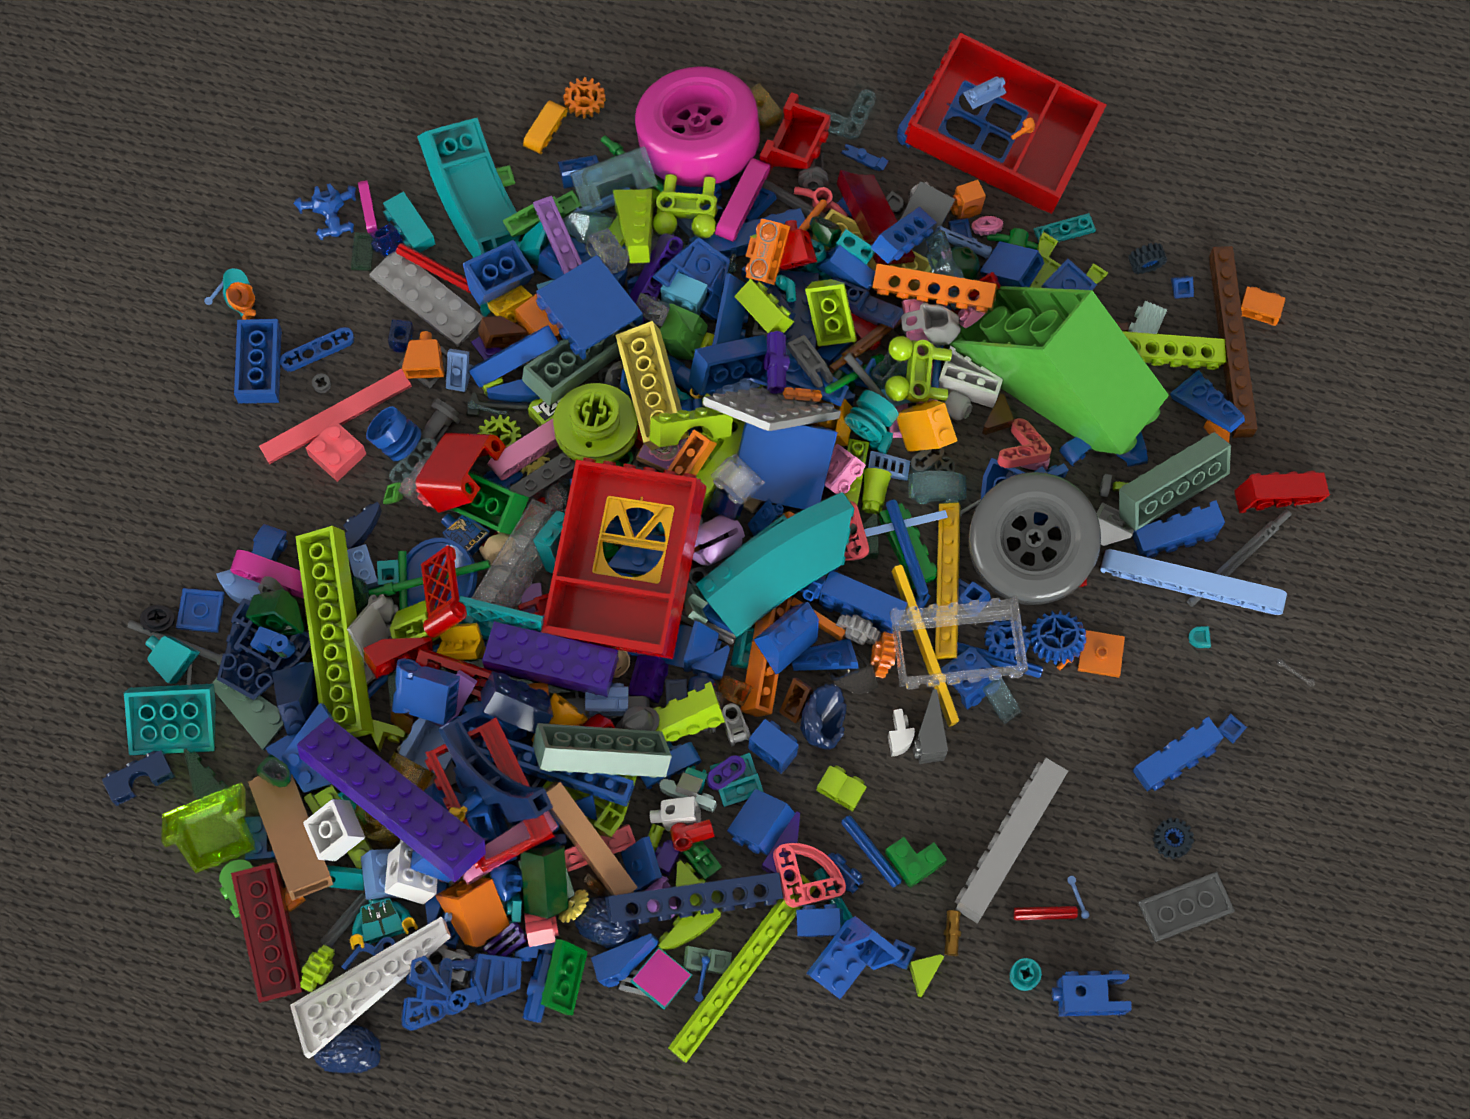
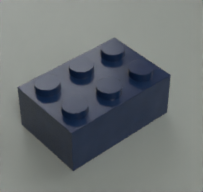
M492 671L480 691L484 713L534 734L538 723L549 724L553 717L550 697L547 692L542 689L536 690L531 688L523 681L517 682L512 680L504 673L498 674Z

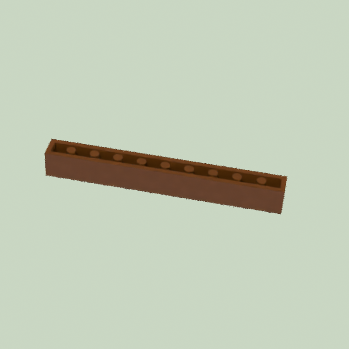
M1233 246L1213 247L1209 255L1219 339H1225L1226 363L1223 364L1227 400L1245 418V421L1232 431V438L1253 437L1258 428Z

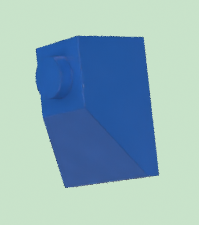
M698 621L694 622L685 653V672L691 671L692 664L721 648L722 641L719 640V633Z

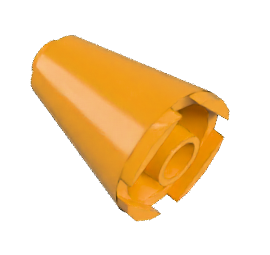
M556 693L552 695L550 702L553 717L549 724L582 726L588 720L586 715L578 713L577 708L562 696H558Z

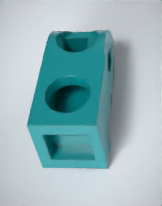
M845 229L836 243V246L841 245L866 265L875 253L871 249L870 244Z

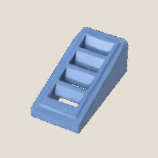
M871 451L868 468L883 469V463L888 462L886 471L892 474L891 478L907 481L910 467L909 460ZM876 460L880 461L879 467L875 466ZM892 463H896L894 472L890 471ZM900 464L904 465L902 474L898 473Z

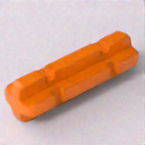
M786 387L783 391L784 398L788 400H793L794 398V400L810 401L811 399L812 402H819L822 398L821 391L815 389L811 391V389L795 388L794 390L793 387Z

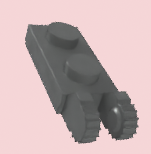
M805 335L787 343V349L808 377L810 376L812 383L817 388L823 386L822 379L817 374L819 371L826 382L830 383L833 381V376L827 368L825 361Z

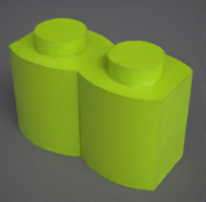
M837 765L835 767L829 766L816 791L853 812L866 790L864 781L856 776H853V778L845 774L846 771Z

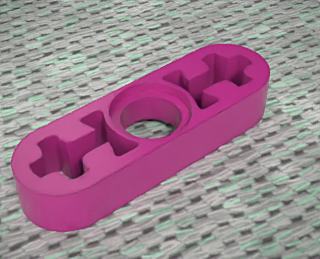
M368 180L360 181L358 186L368 234L378 232Z

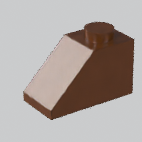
M502 316L482 317L478 328V333L485 349L509 347L525 338L527 334L525 328Z

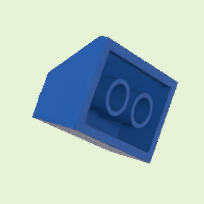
M514 240L463 263L469 290L479 306L520 285L523 286L529 283L534 274L533 269Z
M805 602L793 606L754 639L775 674H779L818 640L819 618L810 604Z

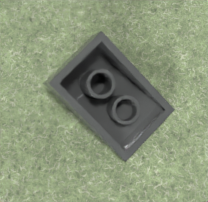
M937 689L932 691L918 738L915 740V746H913V755L915 759L918 758L919 764L944 761L948 752Z

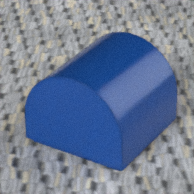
M896 939L893 946L901 951L903 955L897 962L892 964L902 969H907L916 948Z

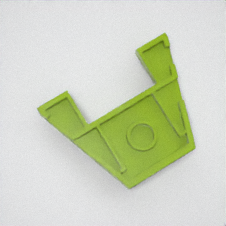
M1045 232L1040 236L1037 249L1044 261V265L1030 285L1033 288H1042L1041 286L1061 266L1049 258L1058 241ZM1093 263L1086 275L1097 284L1107 276L1108 272Z

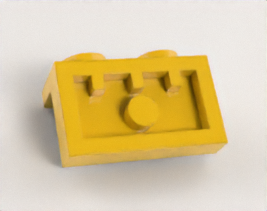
M520 285L488 302L487 305L489 310L496 316H502L516 323L515 309L533 296Z

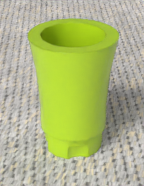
M878 468L864 469L862 510L865 513L879 514L882 511L888 484L892 476L889 471Z

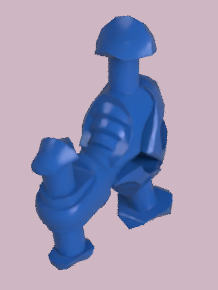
M330 183L326 184L327 191L320 192L319 187L316 186L311 201L302 202L301 198H297L293 204L299 209L300 214L303 213L302 209H312L314 213L321 214L326 218L325 224L328 228H318L316 233L320 240L330 235L331 237H338L347 231L353 233L354 224L348 221V223L340 225L337 211L344 205L343 201L350 198L356 201V187L348 186V191L340 194Z

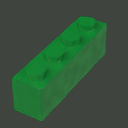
M902 503L899 504L903 520L912 518L909 510L905 509ZM887 509L879 513L878 519L881 525L892 523ZM916 526L906 527L926 584L935 581L937 574L936 566L933 562L930 563L927 557L929 555L928 549L919 540L920 533ZM895 530L885 532L900 565H903L911 589H915Z

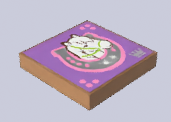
M687 439L680 440L678 445L661 447L653 451L643 444L636 456V460L663 472L669 468Z

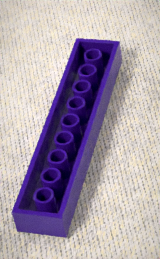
M330 717L297 743L301 760L453 882H456L486 854L485 840Z

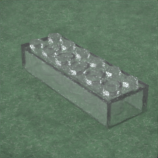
M534 499L531 500L471 599L515 609L520 604L524 592L531 586L532 579L537 571L542 568L543 563L533 540L556 512L553 507Z

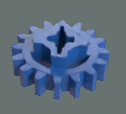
M1002 617L1000 623L995 619L993 625L989 624L984 636L986 638L985 646H989L988 652L994 651L995 658L999 655L1002 656V661H1005L1006 657H1009L1011 661L1014 660L1015 656L1020 659L1022 653L1026 654L1030 644V633L1025 632L1027 627H1020V621L1018 620L1014 623L1011 617L1009 621Z

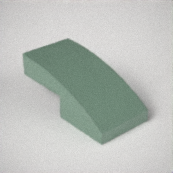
M688 582L684 600L686 614L690 619L705 624L708 619L703 608L708 602L701 591Z
M687 946L685 947L683 968L701 972L703 966L701 959L703 956H708L710 962L707 964L706 972L724 974L731 964L732 953Z

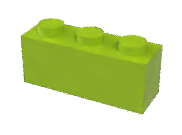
M750 279L734 297L767 333L775 331L784 333L794 323L789 317L791 313L783 305L780 307L777 304L779 300L772 293L768 294L766 292L768 288L762 282L756 283Z

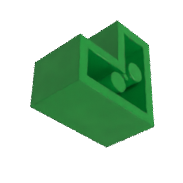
M905 837L892 844L885 852V855L909 888H912L945 865L947 860L934 842L916 854Z

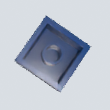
M764 719L750 736L748 749L782 774L797 756L798 741L792 735H785L780 731V726L774 721L769 722Z

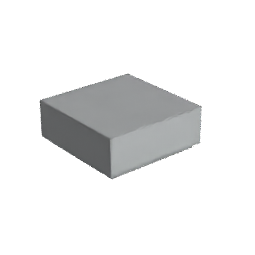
M683 772L677 784L676 792L689 797L694 796L696 799L703 779Z

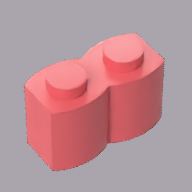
M524 913L529 947L555 942V936H559L556 915L546 919Z

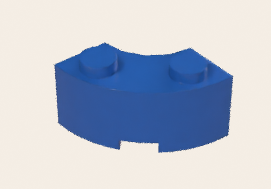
M263 524L253 539L254 546L251 553L277 562L279 555L287 547L288 541L285 540L287 532Z

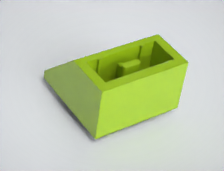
M425 600L395 613L390 626L392 639L430 637L423 628V623L428 618ZM439 636L437 638H432V641L440 639L441 637Z

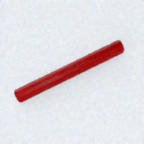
M403 243L398 245L396 249L398 255L471 293L466 277Z

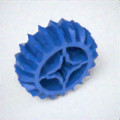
M1060 610L1055 615L1052 611L1050 616L1044 613L1043 619L1037 618L1036 624L1032 625L1030 645L1033 647L1034 654L1038 653L1039 659L1045 657L1047 663L1053 660L1055 665L1058 661H1061L1064 665L1066 659L1072 662L1074 656L1079 658L1080 651H1083L1085 648L1086 630L1083 628L1082 622H1078L1076 616L1071 618L1069 612L1063 615Z

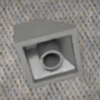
M1102 502L1097 511L1101 529V545L1104 546L1131 538L1134 530L1119 518V510Z

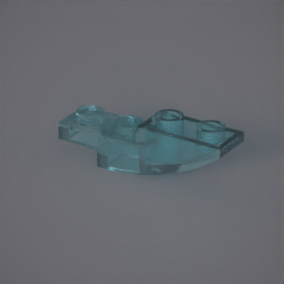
M939 230L925 239L929 250L926 256L932 272L964 278L961 268L955 264L945 231ZM952 288L949 291V296L957 297L960 290ZM949 303L954 311L960 309L956 308V304Z

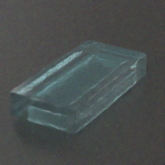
M997 677L982 688L1004 724L1021 712L1001 677Z

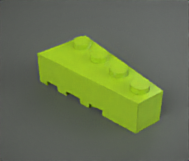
M652 189L613 190L615 210L630 263H650L654 213Z
M711 682L705 684V689L697 692L694 689L688 692V697L682 700L675 698L669 701L663 709L661 707L654 708L660 719L655 731H662L666 742L676 741L682 736L693 735L700 730L709 727L714 728L725 722Z

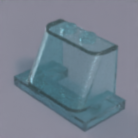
M645 146L570 173L584 212L603 205L601 198L613 194V190H622L637 186V189H647L658 184Z

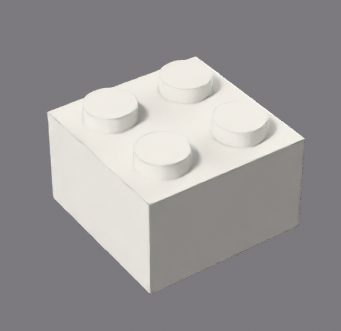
M332 799L303 822L318 860L337 861L365 838L353 807L348 800Z

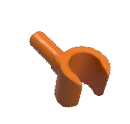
M1033 118L1024 120L1022 122L1024 128L1011 135V139L1014 140L1024 133L1033 132L1035 128Z

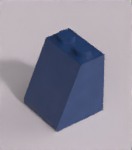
M313 662L272 672L277 706L288 736L299 733L315 708L319 705Z

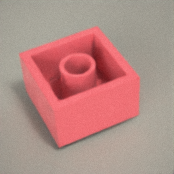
M336 420L306 447L309 457L337 482L366 455L364 446Z

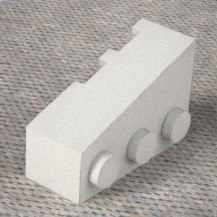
M950 346L952 357L950 361H945L939 378V388L948 389V394L952 391H957L968 396L972 402L993 408L1003 379L985 367L977 366L971 362V358L968 356L963 357L955 351L954 347Z

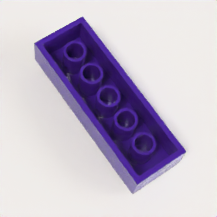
M494 622L482 661L484 668L495 672L608 698L619 658L618 650Z

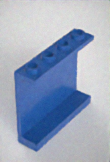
M598 255L537 290L536 303L538 307L546 311L552 325L556 324L561 337L569 341L575 355L579 354L582 360L586 358L587 349L631 322L636 327L643 323V313Z

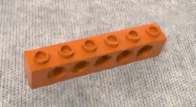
M877 264L873 289L880 295L889 296V293L897 294L896 297L908 299L911 296L916 297V301L928 303V300H934L936 304L948 306V303L956 304V308L968 309V307L976 308L975 311L987 313L988 310L993 311L997 285ZM893 278L900 279V284L897 287L890 286V281ZM913 281L920 282V287L917 290L910 289V284ZM932 285H939L940 290L938 293L931 294L929 292ZM952 288L960 290L957 297L949 296V291ZM973 291L980 293L979 298L975 301L969 299V294Z

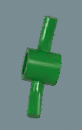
M1020 228L1011 229L1009 235L998 233L987 235L988 241H1001L1030 249H1038L1037 243L1028 241L1029 233Z

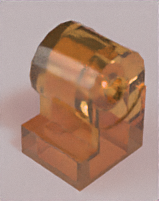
M724 676L719 683V692L728 701L742 706L753 688L751 685L729 676Z

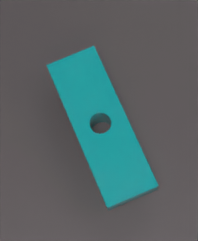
M1087 213L1036 227L1033 231L1039 244V239L1043 232L1061 242L1094 233L1096 229L1090 214Z
M327 866L333 885L329 887L364 891L362 869Z

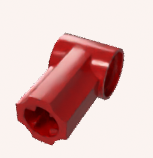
M710 819L691 825L676 823L670 829L673 847L681 852L689 850L692 843L715 837Z

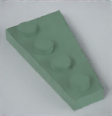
M216 678L212 683L214 684L215 693L264 751L284 726L279 709L261 696L252 700L219 682Z

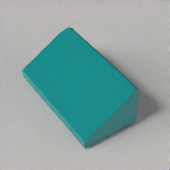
M750 627L739 637H736L730 666L748 669L755 628Z

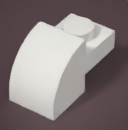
M902 709L893 711L895 731H889L888 734L891 757L906 752L914 738L915 730L914 728L906 729L909 727L907 715H903Z

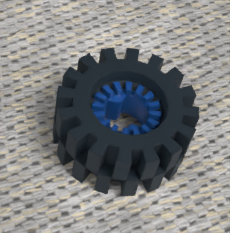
M1150 243L1148 246L1143 245L1142 248L1132 251L1128 257L1132 270L1136 274H1144L1152 270L1156 271V268H1161L1167 262L1166 254L1160 243H1154L1153 245Z
M1169 818L1167 821L1161 822L1156 828L1153 842H1155L1154 847L1159 850V854L1162 853L1166 858L1171 857V859H1175L1176 857H1182L1191 849V845L1194 842V839H1192L1194 834L1190 832L1191 827L1185 825V821L1180 822L1178 818H1175V820ZM1169 834H1175V838L1179 840L1177 844H1171V840L1167 838Z

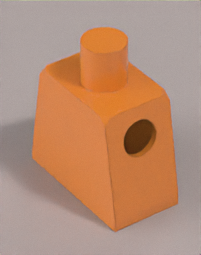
M428 331L420 333V340H411L408 343L402 365V370L407 379L444 377L441 347L438 340L432 339V333Z

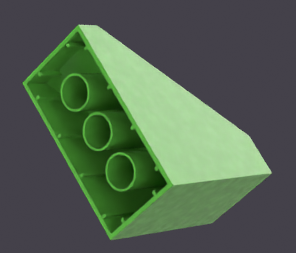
M1000 286L996 292L993 311L988 310L977 322L967 328L959 324L961 332L949 345H946L948 349H950V346L954 347L955 351L963 357L968 356L971 358V362L977 366H983L1002 378L1001 389L1072 436L1082 439L1095 451L1121 455L1132 450L1137 443L1136 436L1145 425L1157 419L1160 414L1159 407L1169 396L1092 290Z

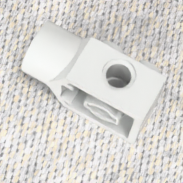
M400 839V844L388 853L385 893L425 904L436 895L437 879L410 869L413 849Z

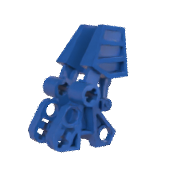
M477 953L473 959L451 960L450 958H445L439 963L438 973L425 955L411 960L410 973L406 975L405 983L416 988L417 992L416 998L407 997L403 1001L402 1026L413 1031L442 1019L446 1014L455 1015L466 1009L469 1003L474 1002L475 1006L520 989L522 959ZM419 961H422L419 965L424 969L423 974H418L415 971V964ZM453 969L470 971L468 979L469 988L455 991L454 993L450 991ZM431 1006H435L438 1009L439 1014L437 1017L431 1014ZM422 1013L423 1018L416 1022H410L409 1018L419 1016Z

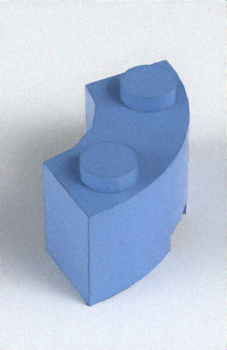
M230 570L217 573L218 580L224 591L232 600L239 604L243 598L251 601L253 595L261 594L258 589L260 583L233 574Z

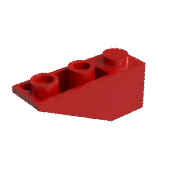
M432 638L379 640L363 648L364 661L376 678L388 675L396 669L399 659L416 660L419 650L422 648L432 651Z

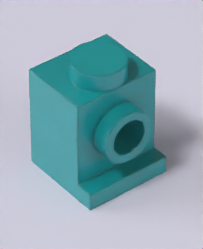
M398 560L377 561L379 587L384 586L386 583L399 582ZM389 576L394 578L393 580H386Z

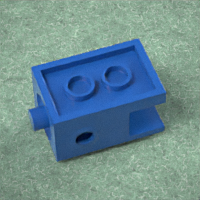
M1090 971L1085 975H1079V972H1065V975H1062L1057 980V988H1052V1000L1058 1001L1059 1016L1125 1015L1131 1011V1001L1109 1002L1108 984H1123L1129 979V974H1123L1122 971H1109V974L1101 975L1100 971Z

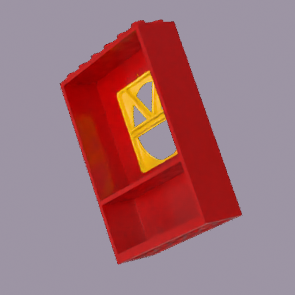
M583 458V461L576 460L541 632L611 649L673 659L707 488L701 482V479L696 478V475L684 473V476L676 475V472L664 470L663 473H660L651 467H643V470L636 469V466L631 464H623V467L616 466V463L611 461H603L602 464L596 463V460L591 458ZM631 508L647 509L654 513V515L637 536L634 537L626 510ZM617 515L619 516L625 536L605 533L608 525ZM661 522L665 531V542L646 540L645 538ZM603 542L664 552L658 564L651 571L639 577H627L617 574L608 565L603 552Z

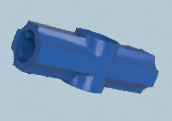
M540 953L538 955L534 975L531 976L528 985V998L523 1013V1019L537 1023L542 1022L545 1006L541 1005L542 993L545 988L552 955Z

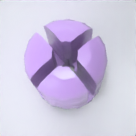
M724 514L699 525L695 547L710 541L711 545L693 554V561L709 566L733 555L734 551L742 545V538L745 537L743 528L738 520L734 521L730 517L725 516L727 514ZM728 533L729 537L725 538L724 534Z

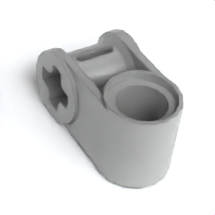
M733 703L725 705L722 710L725 720L723 724L730 746H735V743L746 739L749 741L751 735L744 721L741 709ZM728 711H734L737 717L729 719L725 714Z

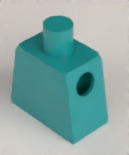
M152 635L145 644L152 650L147 658L148 662L170 684L178 683L200 653L178 639L165 635L160 640Z

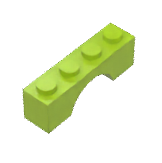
M702 407L696 408L693 411L679 410L673 414L660 413L659 416L651 417L649 440L658 447L678 445L683 434L696 426H701L703 432L713 439L730 437L733 417L712 408Z

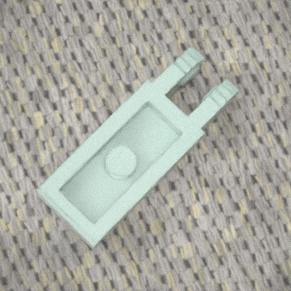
M666 778L661 780L659 786L662 793L673 798L689 797L676 792L677 786L674 781ZM702 793V795L697 794L696 801L699 808L713 813L717 806L714 797Z

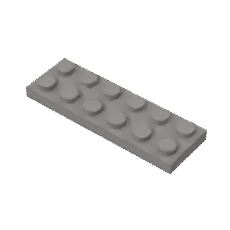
M396 247L369 274L370 277L454 345L459 347L480 325L483 316L421 266L398 255Z

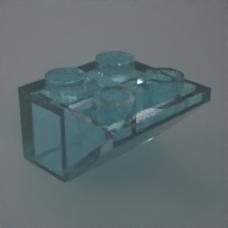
M575 211L562 220L570 237H576V241L599 243V240H604L603 236L610 227L613 217L600 212Z

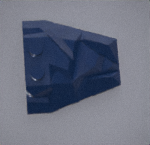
M243 598L232 616V627L230 635L227 636L226 641L228 643L225 654L222 656L217 680L246 697L255 700L274 683L272 672L293 667L306 656L311 648L309 633L303 631L300 634L286 636L295 645V651L289 658H282L276 652L268 649L265 654L256 651L250 644L259 626L245 616L251 601Z

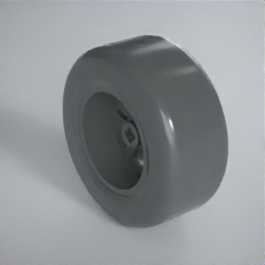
M1022 473L999 482L981 499L975 509L969 529V551L976 572L983 582L999 596L1025 605L1049 604L1065 598L1074 592L1093 570L1101 546L1100 523L1089 499L1071 482L1048 473ZM1035 512L1048 516V520L1043 526L1034 524ZM1019 516H1023L1027 523V527L1022 531L1013 528L1011 525ZM1053 527H1059L1062 539L1060 541L1050 540L1047 532ZM1033 534H1036L1037 539L1040 540L1036 541L1035 544H1032L1031 539L1029 538L1032 537ZM1007 538H1019L1021 547L1015 551H1009ZM1046 547H1050L1057 552L1055 558L1050 562H1046L1041 554ZM1025 552L1034 554L1035 564L1033 566L1020 562V558Z

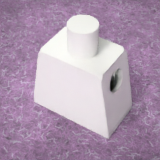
M694 796L661 801V810L650 811L651 823H662L666 831H670L671 827L676 823L691 825L701 822V810Z

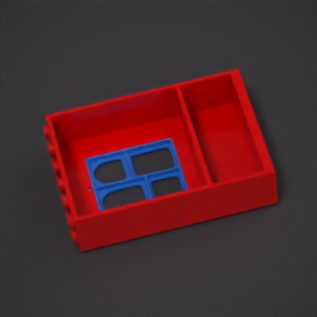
M960 33L957 39H952L947 53L942 58L939 69L937 68L931 84L928 85L923 99L920 100L915 114L912 115L905 132L908 135L905 143L1034 207L1052 214L1107 104ZM996 76L1004 78L1005 85L1003 87L1007 93L985 103L978 115H973L961 108L959 97L963 92ZM996 103L1022 117L1014 133L1024 128L1022 122L1028 118H1033L1035 128L1033 132L1024 133L1012 140L1011 135L1014 133H1009L987 122L985 118L992 104ZM946 117L948 119L961 117L978 125L981 131L975 143L970 145L950 135L946 130ZM988 133H994L1009 142L1002 158L998 159L982 151L981 146Z

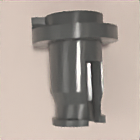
M824 152L820 154L819 158L814 159L810 168L804 169L799 173L798 184L800 187L815 191L820 187L826 188L829 185L828 174L824 171Z
M439 398L431 405L435 412L421 433L423 439L434 446L452 422L458 425L461 421L457 417L459 412Z

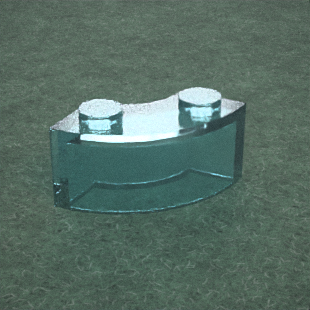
M924 471L908 475L909 498L916 500L917 503L926 504L929 501L957 503L960 500L966 499V476L963 474L948 471Z

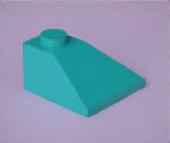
M541 222L527 232L522 242L519 241L517 244L527 262L537 266L541 252L550 244Z

